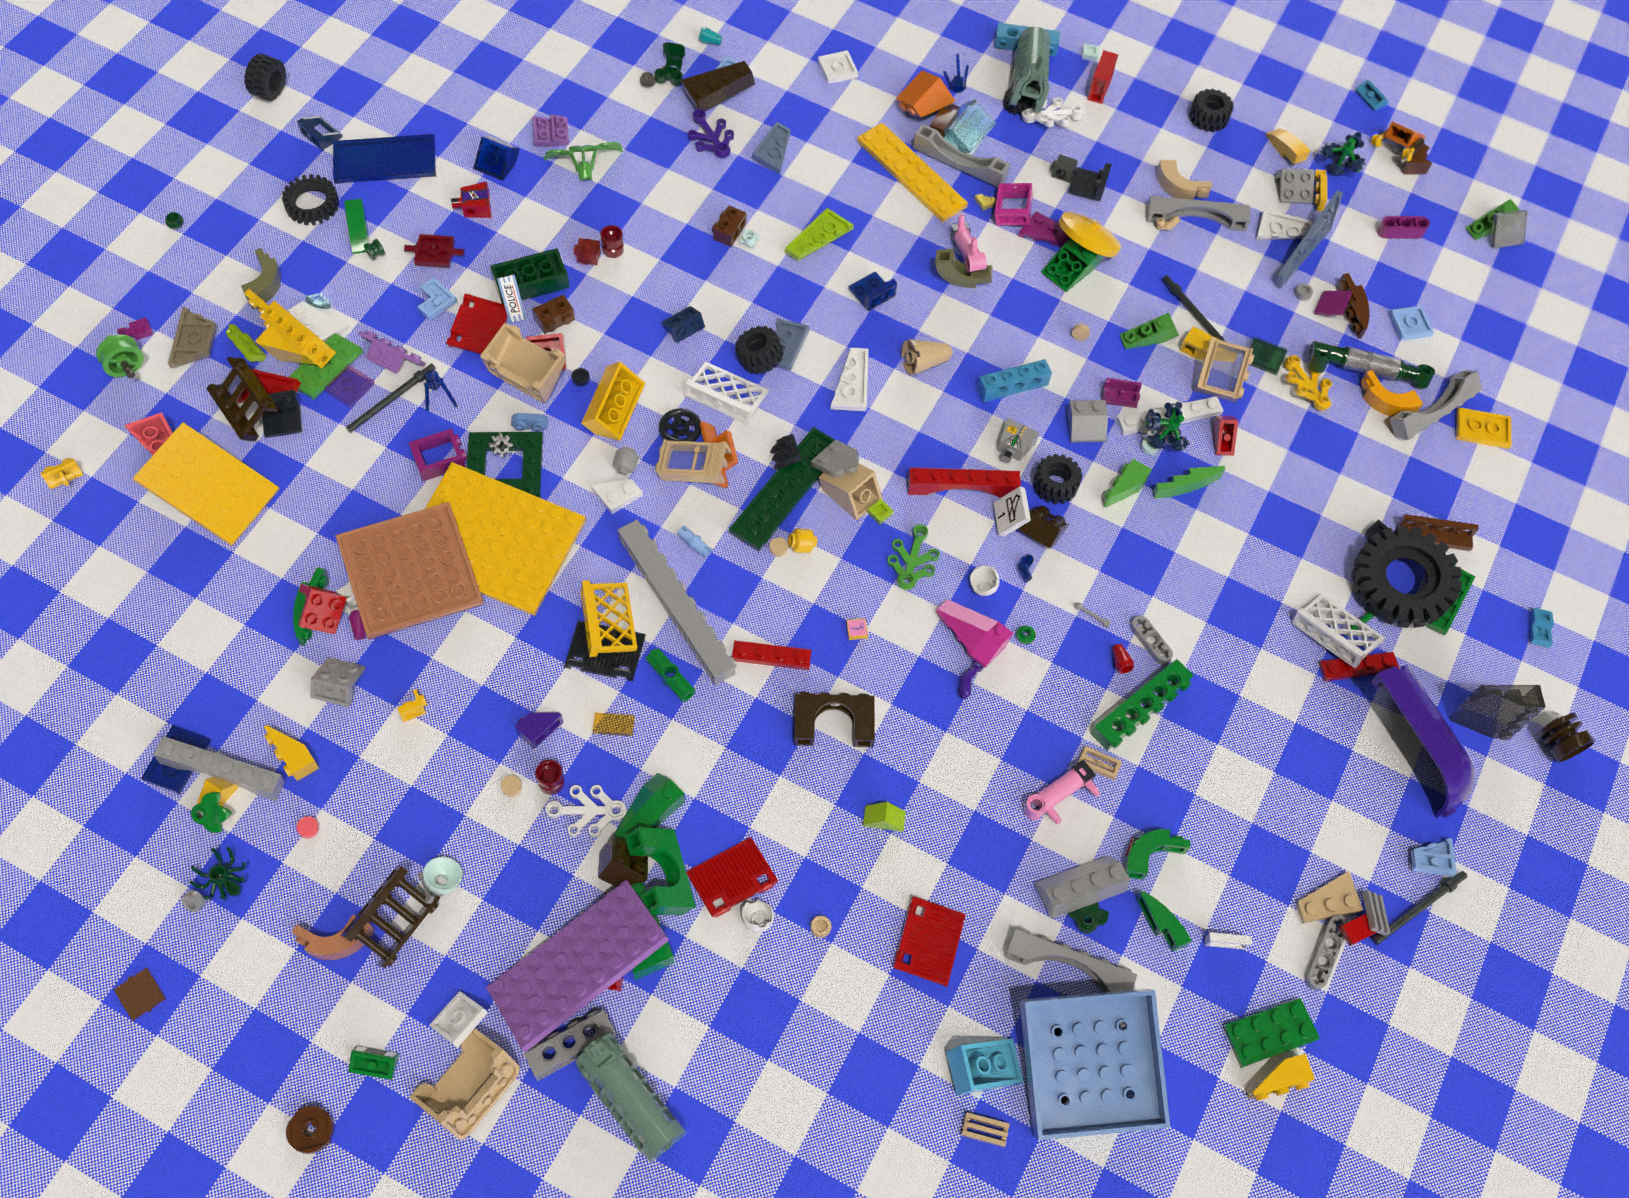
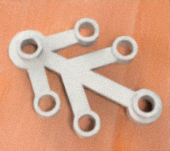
M1056 97L1053 99V104L1046 110L1036 112L1032 108H1028L1022 112V118L1026 123L1037 121L1047 127H1052L1054 121L1062 126H1068L1070 118L1073 120L1082 119L1083 110L1081 106L1077 105L1073 106L1071 110H1056L1062 107L1063 103L1062 98ZM1045 100L1042 109L1047 107V100Z
M574 785L570 788V795L572 798L578 799L584 806H561L558 801H550L547 803L545 811L551 819H557L561 815H584L575 824H571L568 827V834L571 838H577L581 833L580 830L597 815H605L597 824L590 825L588 829L589 835L592 838H597L601 835V830L612 820L619 821L625 817L627 813L625 804L618 800L612 801L603 792L601 786L594 785L590 789L591 796L594 799H599L605 805L597 806L582 792V788L579 785ZM576 789L580 791L577 795L573 794V791ZM596 789L600 790V793L597 795L593 794V791ZM553 809L558 810L556 814L551 813ZM619 809L620 812L618 814H614L613 810ZM573 828L578 829L575 834H572L570 831ZM597 828L599 831L593 834L591 830Z

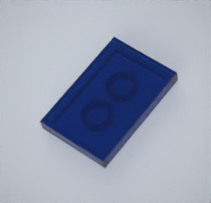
M172 725L166 735L167 738L204 750L207 749L211 742L207 737ZM154 756L141 779L144 782L180 795L193 771L179 770L160 764Z

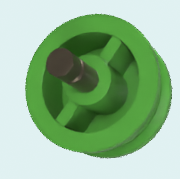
M128 335L107 336L96 350V357L102 364L103 370L112 377L127 376L130 379L134 378V372L141 367L144 361L143 353L138 348L136 341Z

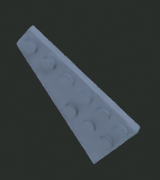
M1336 191L1312 227L1307 229L1305 237L1286 261L1283 268L1278 270L1275 275V287L1281 289L1331 231L1342 199V192Z

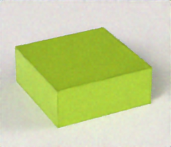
M882 499L867 509V513L879 525L892 516L894 512Z

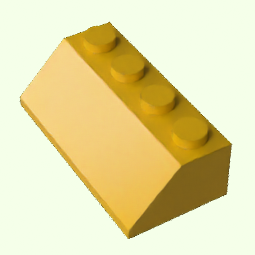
M621 362L607 366L581 424L594 434L617 441L621 440L645 382Z

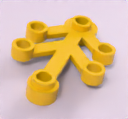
M1296 355L1289 356L1284 362V366L1290 370L1285 379L1289 383L1298 385L1295 393L1298 396L1314 401V407L1320 411L1329 409L1331 401L1327 395L1329 388L1332 386L1331 380L1324 378L1320 383L1321 392H1319L1317 383L1321 373L1310 370L1311 378H1309L1300 366V358Z

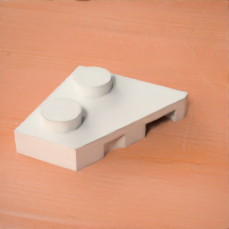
M632 479L593 484L591 486L592 491L611 514L643 496L642 491Z

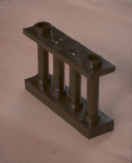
M228 357L227 360L233 369L222 384H209L207 391L240 440L256 441L259 435L254 429L255 424L265 411L277 412L278 408L251 371L247 362L239 357ZM238 375L241 382L231 395L228 388ZM247 388L250 394L242 406L239 407L237 400ZM256 401L259 407L248 421L245 413L253 402Z
M402 866L394 868L340 935L349 942H352L353 939L355 941L358 939L382 959L377 964L381 968L390 967L396 961L398 951L428 913L432 914L439 905L437 903L440 899L438 895H432L434 900L431 904L425 902L426 896L405 880V874L408 871ZM395 887H401L423 905L416 916L392 898L391 892ZM381 904L388 905L409 922V925L402 934L377 915V909ZM367 922H373L396 940L388 951L364 933L362 928Z

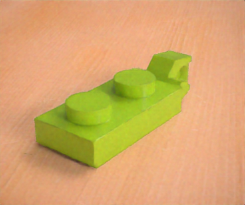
M229 324L225 333L235 344L236 348L243 353L245 358L251 362H264L266 355L247 333H242L236 325Z

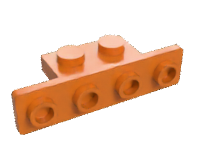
M702 421L700 426L704 442H726L731 449V454L725 453L724 455L728 463L727 468L721 469V475L725 479V483H714L727 488L729 485L725 471L739 463L732 434L730 431L725 430L717 436L715 427Z

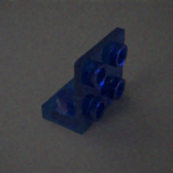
M873 272L849 285L848 289L866 310L870 311L896 296L897 282L894 279L885 282L877 272Z

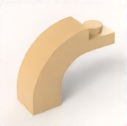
M1176 160L1159 161L1156 170L1157 180L1166 193L1174 198L1193 200L1194 197L1208 198L1212 188L1211 181L1188 180L1178 172Z

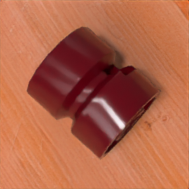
M605 226L600 232L602 252L606 257L617 258L624 252L623 232L618 226Z
M545 760L537 766L535 776L540 790L548 795L559 793L565 784L560 764L553 760Z

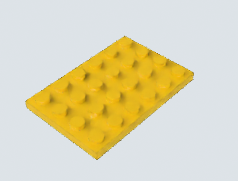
M183 422L133 477V481L230 546L234 545L279 491L277 485Z

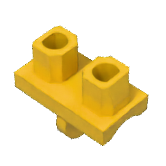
M67 458L57 466L44 468L41 476L51 490L62 484L65 486L70 485L69 481L83 476V473L74 458Z

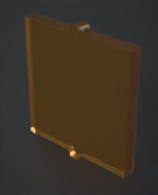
M147 968L133 977H128L126 982L114 989L132 1021L146 1012H151L152 1008L166 1000Z

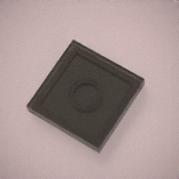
M1518 210L1494 214L1491 247L1499 248L1524 244L1528 211Z

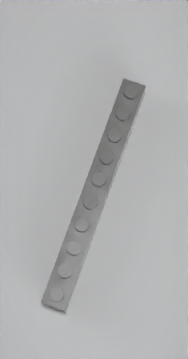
M635 520L617 529L620 542L714 685L735 675V660L732 656L727 655L725 645L722 641L717 640L715 630L712 626L707 625L705 615L702 611L699 612L697 610L695 600L692 596L689 597L687 595L685 585L677 580L675 570L672 567L669 568L665 555L659 553L657 550L658 546L654 539L649 538L645 525H641L638 520Z

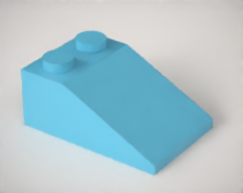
M1013 1038L960 1045L946 1051L956 1096L1024 1082Z

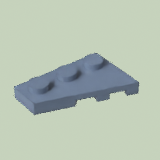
M776 122L752 153V158L780 174L791 130Z
M777 319L776 334L784 352V355L781 356L782 360L778 362L779 365L777 367L791 370L810 328L809 325Z

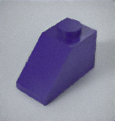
M559 712L529 713L526 717L524 716L518 720L515 728L517 734L535 749L563 724V719Z

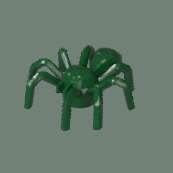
M229 847L226 849L230 855V862L225 866H222L223 860L215 848H211V851L216 856L218 865H213L209 869V874H205L195 866H191L195 873L203 878L210 879L204 885H199L190 880V884L196 888L205 889L213 883L209 896H204L206 900L210 901L213 899L215 887L218 885L221 893L220 898L226 901L227 896L222 884H224L230 896H239L241 887L229 880V878L239 883L246 882L244 877L239 878L230 874V872L245 870V862H242L241 867L227 869L234 863V854Z

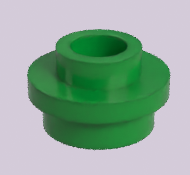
M1021 626L1017 630L1016 636L1020 643L1030 644L1035 640L1036 632L1030 626Z

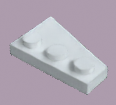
M1264 209L1256 240L1303 239L1307 229L1312 227L1313 221Z

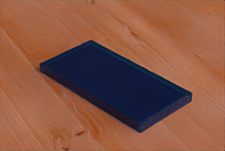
M434 134L333 141L334 184L437 176Z

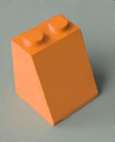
M923 70L896 97V100L899 102L898 106L902 111H908L912 116L916 115L919 117H924L955 102V99L941 78Z

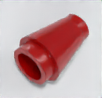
M1122 644L1113 646L1112 651L1116 670L1121 674L1131 672L1134 669V661Z

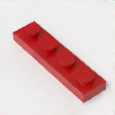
M734 640L732 657L735 662L809 670L812 650Z
M1394 652L1367 655L1356 668H1353L1342 659L1325 660L1319 663L1324 682L1377 675L1379 672L1396 666L1400 669Z

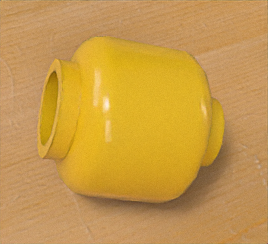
M796 528L789 534L788 545L792 548L793 552L810 553L817 546V536H814L811 529Z

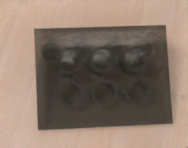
M1481 685L1449 716V720L1490 738L1509 740L1517 732L1521 731L1526 724L1530 723L1535 716L1539 715L1546 706L1540 685Z

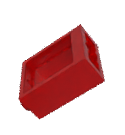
M1103 50L1093 76L1087 100L1103 104L1119 54Z

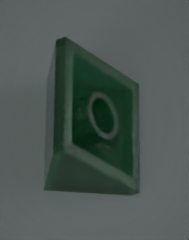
M1254 336L1249 347L1253 348L1252 354L1254 355L1250 366L1277 375L1288 349Z

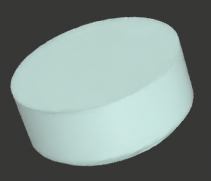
M1146 437L1141 444L1142 451L1147 455L1156 454L1159 448L1155 449L1149 443L1150 439Z

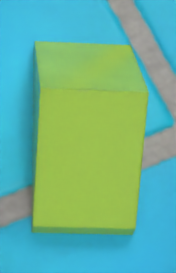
M889 802L865 806L863 827L903 832L906 811Z

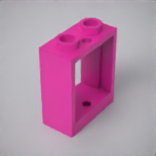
M999 183L995 208L996 225H1030L1033 201L1032 183ZM1004 198H1027L1026 208L1003 209Z

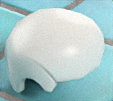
M980 566L974 569L970 575L972 589L977 595L989 596L997 591L999 577L994 568Z
M760 900L754 903H745L741 912L742 921L748 930L763 932L773 925L774 911L769 904Z

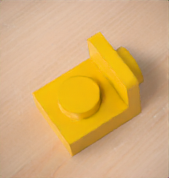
M416 689L413 690L416 698L415 701H408L397 707L403 723L426 714L424 706L427 705L423 694H418Z

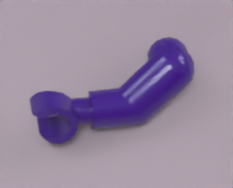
M976 660L971 668L960 678L958 696H962L961 699H967L971 695L972 679L977 675V672H981L984 669V666H977Z

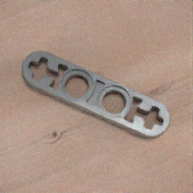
M1341 915L1333 916L1326 924L1305 979L1307 986L1311 990H1320L1328 982L1344 941V936L1340 929L1336 931V934L1332 933L1336 928L1334 923L1338 921L1340 923L1339 926L1348 923L1346 918ZM1327 938L1334 940L1336 944L1334 949L1327 947L1325 942ZM1320 956L1327 958L1329 962L1328 967L1320 965L1318 961ZM1320 971L1322 973L1319 975L1318 978L1319 983L1315 984V979H1313V977H1315Z

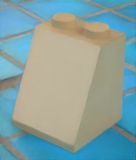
M861 464L858 465L856 472L851 474L845 473L841 477H832L826 473L819 476L823 491L855 520L863 516L869 507L883 499L875 471Z

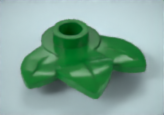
M220 792L207 793L202 797L201 802L191 810L193 821L202 824L211 833L222 832L221 823L232 814L227 808L218 805L221 797Z

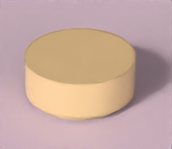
M1077 324L1073 327L1072 336L1074 339L1084 341L1089 338L1090 329L1087 325Z
M782 537L772 539L769 545L771 554L777 557L784 556L788 552V542Z
M509 775L501 781L503 794L508 797H514L521 792L522 784L517 776Z
M816 916L811 921V933L817 938L827 937L831 932V921L825 916Z

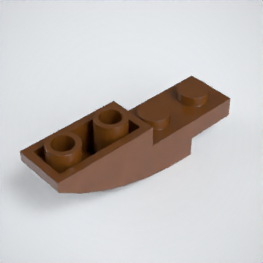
M1345 273L1342 274L1337 284L1338 290L1352 292L1347 303L1348 307L1345 310V316L1349 320L1357 338L1361 339L1369 324V303L1363 286H1356L1350 274Z

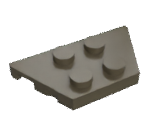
M183 307L168 361L170 368L210 356L217 330L216 323Z

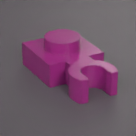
M146 317L128 323L129 328L123 327L117 330L119 335L134 337L136 341L154 335Z

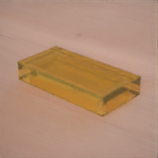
M595 713L593 734L633 736L635 715Z

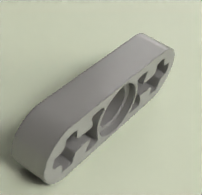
M1136 616L1131 623L1132 632L1158 664H1168L1173 657V651L1146 617ZM1137 623H1138L1139 625H1140V624H1143V625H1144L1143 628H1142L1141 626L1137 627V626H1136ZM1147 637H1154L1157 643L1150 644L1147 641ZM1160 653H1162V654H1167V656H1166V657H1165V656H1162V657H1161V656H1160Z

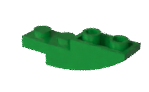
M317 567L310 583L301 582V584L324 589L328 585L329 578L325 569ZM298 589L293 610V623L297 640L301 646H305L307 640L311 639L313 631L312 629L298 626L306 601V595Z

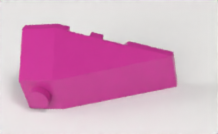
M947 599L936 609V613L946 626L955 632L959 643L962 642L965 645L969 656L985 668L1007 647L1013 635V632L1000 622Z

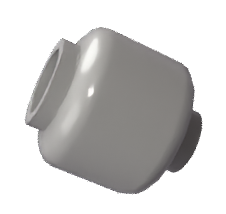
M622 447V449L616 450L612 465L617 469V473L627 475L635 471L639 456L636 454V450Z

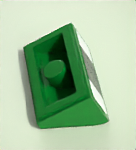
M356 1046L351 1051L348 1072L392 1080L399 1053Z

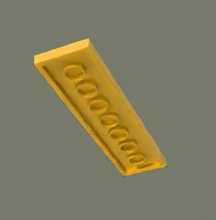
M883 123L857 137V142L942 223L967 208L968 202Z

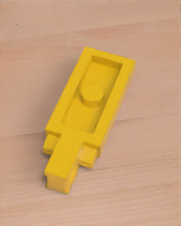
M1316 169L1314 191L1317 194L1315 195L1314 203L1317 204V211H1323L1327 202L1326 170Z

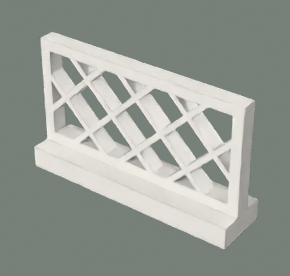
M705 362L692 380L689 379L686 382L684 396L745 424H749L753 413L768 394V389ZM708 369L714 374L705 375V370ZM726 377L730 381L721 382L720 378ZM716 379L718 383L709 384L708 380ZM704 381L706 385H701L696 382ZM742 384L745 388L737 389L736 385ZM732 386L733 390L725 391L724 387ZM720 388L721 392H717L712 389ZM757 391L761 395L753 396L751 392ZM748 393L749 397L741 398L739 394ZM736 395L737 399L734 400L728 396ZM752 402L753 406L750 407L743 403Z
M1323 594L1318 596L1304 609H1299L1292 622L1293 625L1353 668L1359 666L1361 660L1385 639L1381 634ZM1322 601L1328 608H1320L1319 603ZM1309 612H1316L1317 617H1314ZM1321 613H1329L1330 618H1322ZM1334 614H1340L1344 619H1336ZM1324 623H1331L1333 628L1328 627ZM1337 624H1345L1346 629H1338ZM1350 625H1356L1359 627V630H1351ZM1340 634L1348 635L1349 640L1345 639ZM1352 635H1361L1362 640H1353ZM1366 636H1371L1376 641H1367ZM1357 646H1364L1365 651H1362Z

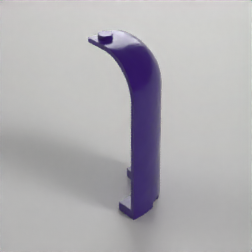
M1403 665L1400 667V670L1396 666L1379 672L1372 679V684L1375 688L1384 685L1442 775L1446 788V802L1434 816L1438 818L1444 815L1447 818L1456 813L1455 809L1464 803L1472 791L1474 767L1471 758L1409 666Z

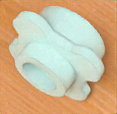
M745 230L742 233V237L739 238V242L753 247L755 241L759 239V235L753 230Z

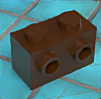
M728 205L726 210L721 212L719 221L715 222L712 227L713 240L732 247L747 224V212Z
M564 294L532 309L534 320L544 334L575 320L574 309Z

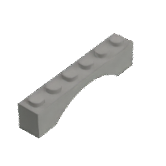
M922 124L915 134L913 148L996 187L1007 179L1010 167L1008 162L997 157L980 158L966 154L947 142L936 129Z
M1150 196L1147 205V222L1156 223V220L1160 217L1164 218L1165 221H1169L1175 215L1178 217L1191 216L1213 220L1229 230L1246 231L1251 221L1250 205Z
M1463 370L1452 377L1444 394L1431 407L1418 412L1402 410L1390 418L1395 437L1403 438L1404 440L1412 439L1414 435L1426 430L1429 425L1439 421L1441 417L1451 413L1453 409L1463 405L1468 399L1475 397L1482 390L1478 371Z
M164 736L153 754L160 764L179 770L207 774L274 801H277L285 784L281 774Z
M1025 929L1014 930L1004 957L1023 965L1039 961H1057L1069 964L1091 977L1103 993L1133 990L1137 974L1132 973V970L1127 967H1116L1108 960L1092 958L1087 952H1076L1071 950V947L1068 945L1052 943L1049 938L1044 936L1036 937Z

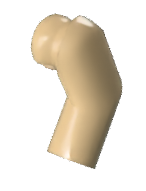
M1175 215L1169 221H1165L1164 218L1160 217L1156 220V227L1159 230L1170 231L1180 222V218Z

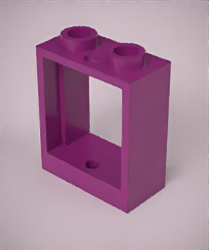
M452 428L409 442L423 482L445 475L451 462L466 468L464 462L467 459L464 449L460 450L459 445H461L459 436L458 434L454 435ZM450 442L452 443L457 456L427 466L425 465L420 452Z

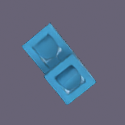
M1533 607L1530 620L1531 644L1550 648L1553 644L1551 629L1554 626V620L1551 611Z

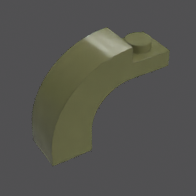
M262 248L255 250V253L262 266V272L258 278L241 285L244 293L250 289L266 303L279 290L281 273L275 257L271 259L268 253L264 254Z
M940 249L936 251V269L940 276L949 283L965 288H976V284L992 283V265H987L985 270L968 272L966 265L957 260L954 249Z

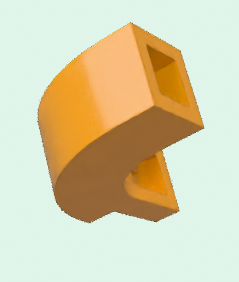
M1373 370L1367 371L1361 380L1362 387L1366 390L1363 399L1373 409L1382 414L1393 417L1402 410L1418 412L1423 405L1415 390L1398 394L1384 388Z

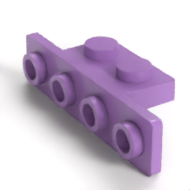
M367 330L366 333L359 331L358 333L372 341L365 358L394 373H399L405 358L422 366L426 364L421 361V356L414 353L409 355L406 353L407 349L398 345L394 347L391 345V341L385 338L380 340L376 338L377 334Z

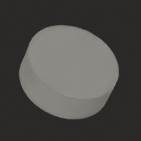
M1299 284L1294 294L1299 300L1307 301L1311 298L1313 289L1308 284Z
M189 890L183 895L182 904L188 911L198 912L205 905V900L199 892Z

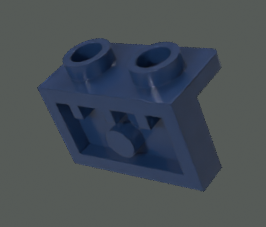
M691 306L662 321L663 328L672 333L676 343L705 328L701 312Z

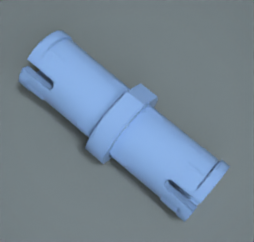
M684 525L678 530L677 535L684 539L691 549L694 548L704 558H707L713 551L712 548L701 540L699 535H695L687 526Z

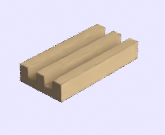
M1084 746L1078 761L1079 763L1084 759L1093 772L1113 781L1116 779L1122 763L1118 759L1087 746ZM1086 753L1089 754V755H1092V756H1094V757H1096V758H1099V759H1101V760H1103V761H1106V762H1108V763H1110V764H1113V765H1115L1116 767H1112V766H1110V765H1108V764H1105L1103 761H1100V760H1098V759L1096 760V759H1094V758H1091V757L1087 756Z
M966 1112L961 1136L1005 1147L1010 1124ZM969 1119L984 1124L992 1125L995 1127L1003 1128V1131L970 1123ZM967 1127L1001 1136L1002 1138L998 1140L968 1132Z

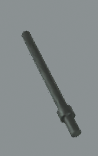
M1166 275L1163 281L1168 285L1171 293L1183 302L1213 337L1226 342L1181 291L1182 288L1179 284H1175Z
M431 363L423 370H418L411 379L346 427L347 431L351 433L415 384L424 381L426 376L433 372L436 367Z
M1461 871L1453 878L1446 879L1442 882L1441 887L1389 925V934L1384 936L1378 933L1372 938L1375 945L1380 944L1447 892L1451 893L1458 887L1457 885L1468 877L1467 874Z

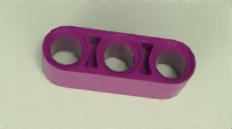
M1386 216L1377 229V234L1385 239H1420L1428 229L1430 221L1423 216Z

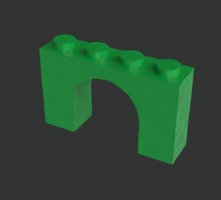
M638 827L625 835L630 855L651 857L661 866L666 877V887L654 886L640 895L642 902L651 915L682 916L696 908L675 829Z

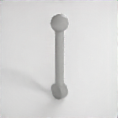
M1077 602L1075 604V608L1077 610L1081 609L1082 611L1086 612L1098 621L1102 622V625L1107 628L1110 626V620L1102 619L1101 617L1097 616L1093 612L1083 607L1080 602Z
M420 872L418 878L422 881L426 894L425 902L431 904L434 896L430 895L429 889L423 881V872Z

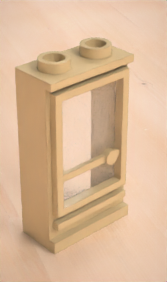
M664 439L659 449L660 457L659 462L656 463V473L662 481L724 484L725 479L721 475V469L727 468L728 463L724 455L725 453L731 454V449L726 442L667 441Z

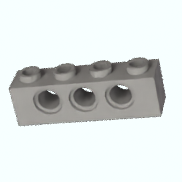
M596 1010L587 1015L586 1020L580 1023L579 1021L573 1022L567 1027L566 1031L562 1033L555 1032L547 1037V1041L544 1043L535 1044L524 1053V1056L538 1082L576 1061L585 1052L584 1049L597 1038H602L607 1034H612L614 1039L617 1036L605 1011L599 1012V1010ZM586 1029H595V1034L592 1037H585L584 1032ZM574 1039L576 1043L572 1048H565L564 1043L566 1040ZM554 1050L556 1053L552 1059L544 1058L546 1051Z

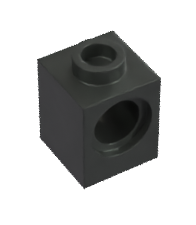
M1059 154L1058 159L1054 160L1051 166V170H1053L1052 177L1070 183L1078 160Z

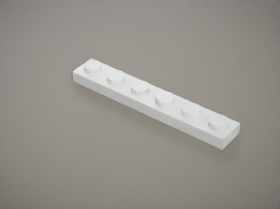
M1218 397L1183 403L1181 411L1183 412L1184 421L1181 423L1222 415L1224 410ZM1164 407L1154 409V412L1161 414V418H1166L1164 415L1166 409ZM1148 411L1118 417L1117 423L1122 435L1146 431L1145 417Z

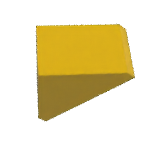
M210 777L204 782L197 804L201 802L202 797L207 793L220 792L221 797L218 805L223 806L239 786L216 777Z

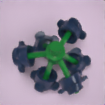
M1356 132L1354 135H1347V142L1344 143L1343 147L1336 143L1327 144V142L1325 146H1322L1320 151L1322 157L1326 156V159L1330 157L1334 159L1332 164L1327 165L1331 168V173L1335 175L1341 173L1344 175L1345 172L1343 170L1345 167H1349L1348 171L1359 173L1363 170V166L1366 165L1365 159L1353 152L1354 149L1364 146L1360 132ZM1345 156H1349L1344 166L1342 162Z
M1181 402L1165 403L1164 408L1166 412L1164 415L1166 418H1161L1160 413L1149 409L1145 417V427L1151 431V434H1154L1153 436L1148 435L1149 443L1155 449H1165L1164 444L1166 440L1164 437L1169 443H1172L1170 446L1173 450L1176 449V451H1182L1190 445L1185 436L1180 437L1181 430L1178 428L1181 422L1184 421ZM1160 425H1165V429L1160 431V434L1155 433V431L1160 429Z

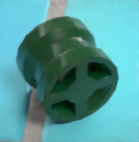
M374 239L370 244H364L365 251L372 261L379 255H385V251L378 239Z

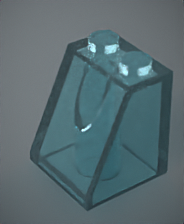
M974 99L962 104L944 128L946 136L957 144V148L960 151L969 153L973 151L997 123Z

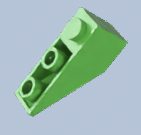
M1509 199L1467 226L1466 229L1475 240L1504 230L1520 220V209Z
M1168 312L1121 333L1120 336L1125 349L1164 343L1179 336Z
M1132 459L1129 465L1126 463L1121 470V477L1117 476L1112 484L1114 486L1113 489L1107 490L1103 498L1106 500L1103 507H1109L1140 492L1148 480L1152 469L1135 459Z

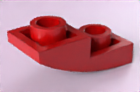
M1367 914L1339 927L1349 946L1377 933L1370 930Z

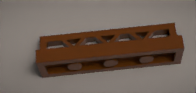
M1404 514L1397 526H1406L1408 533L1413 527L1422 529L1421 536L1424 538L1428 533L1435 535L1437 538L1434 544L1436 545L1443 541L1451 549L1471 551L1473 549V536L1479 530L1477 524Z

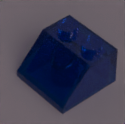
M481 136L473 169L504 180L516 164L520 148L490 136Z

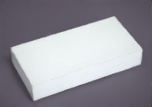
M1209 932L1204 938V945L1211 947L1246 950L1252 944V936Z

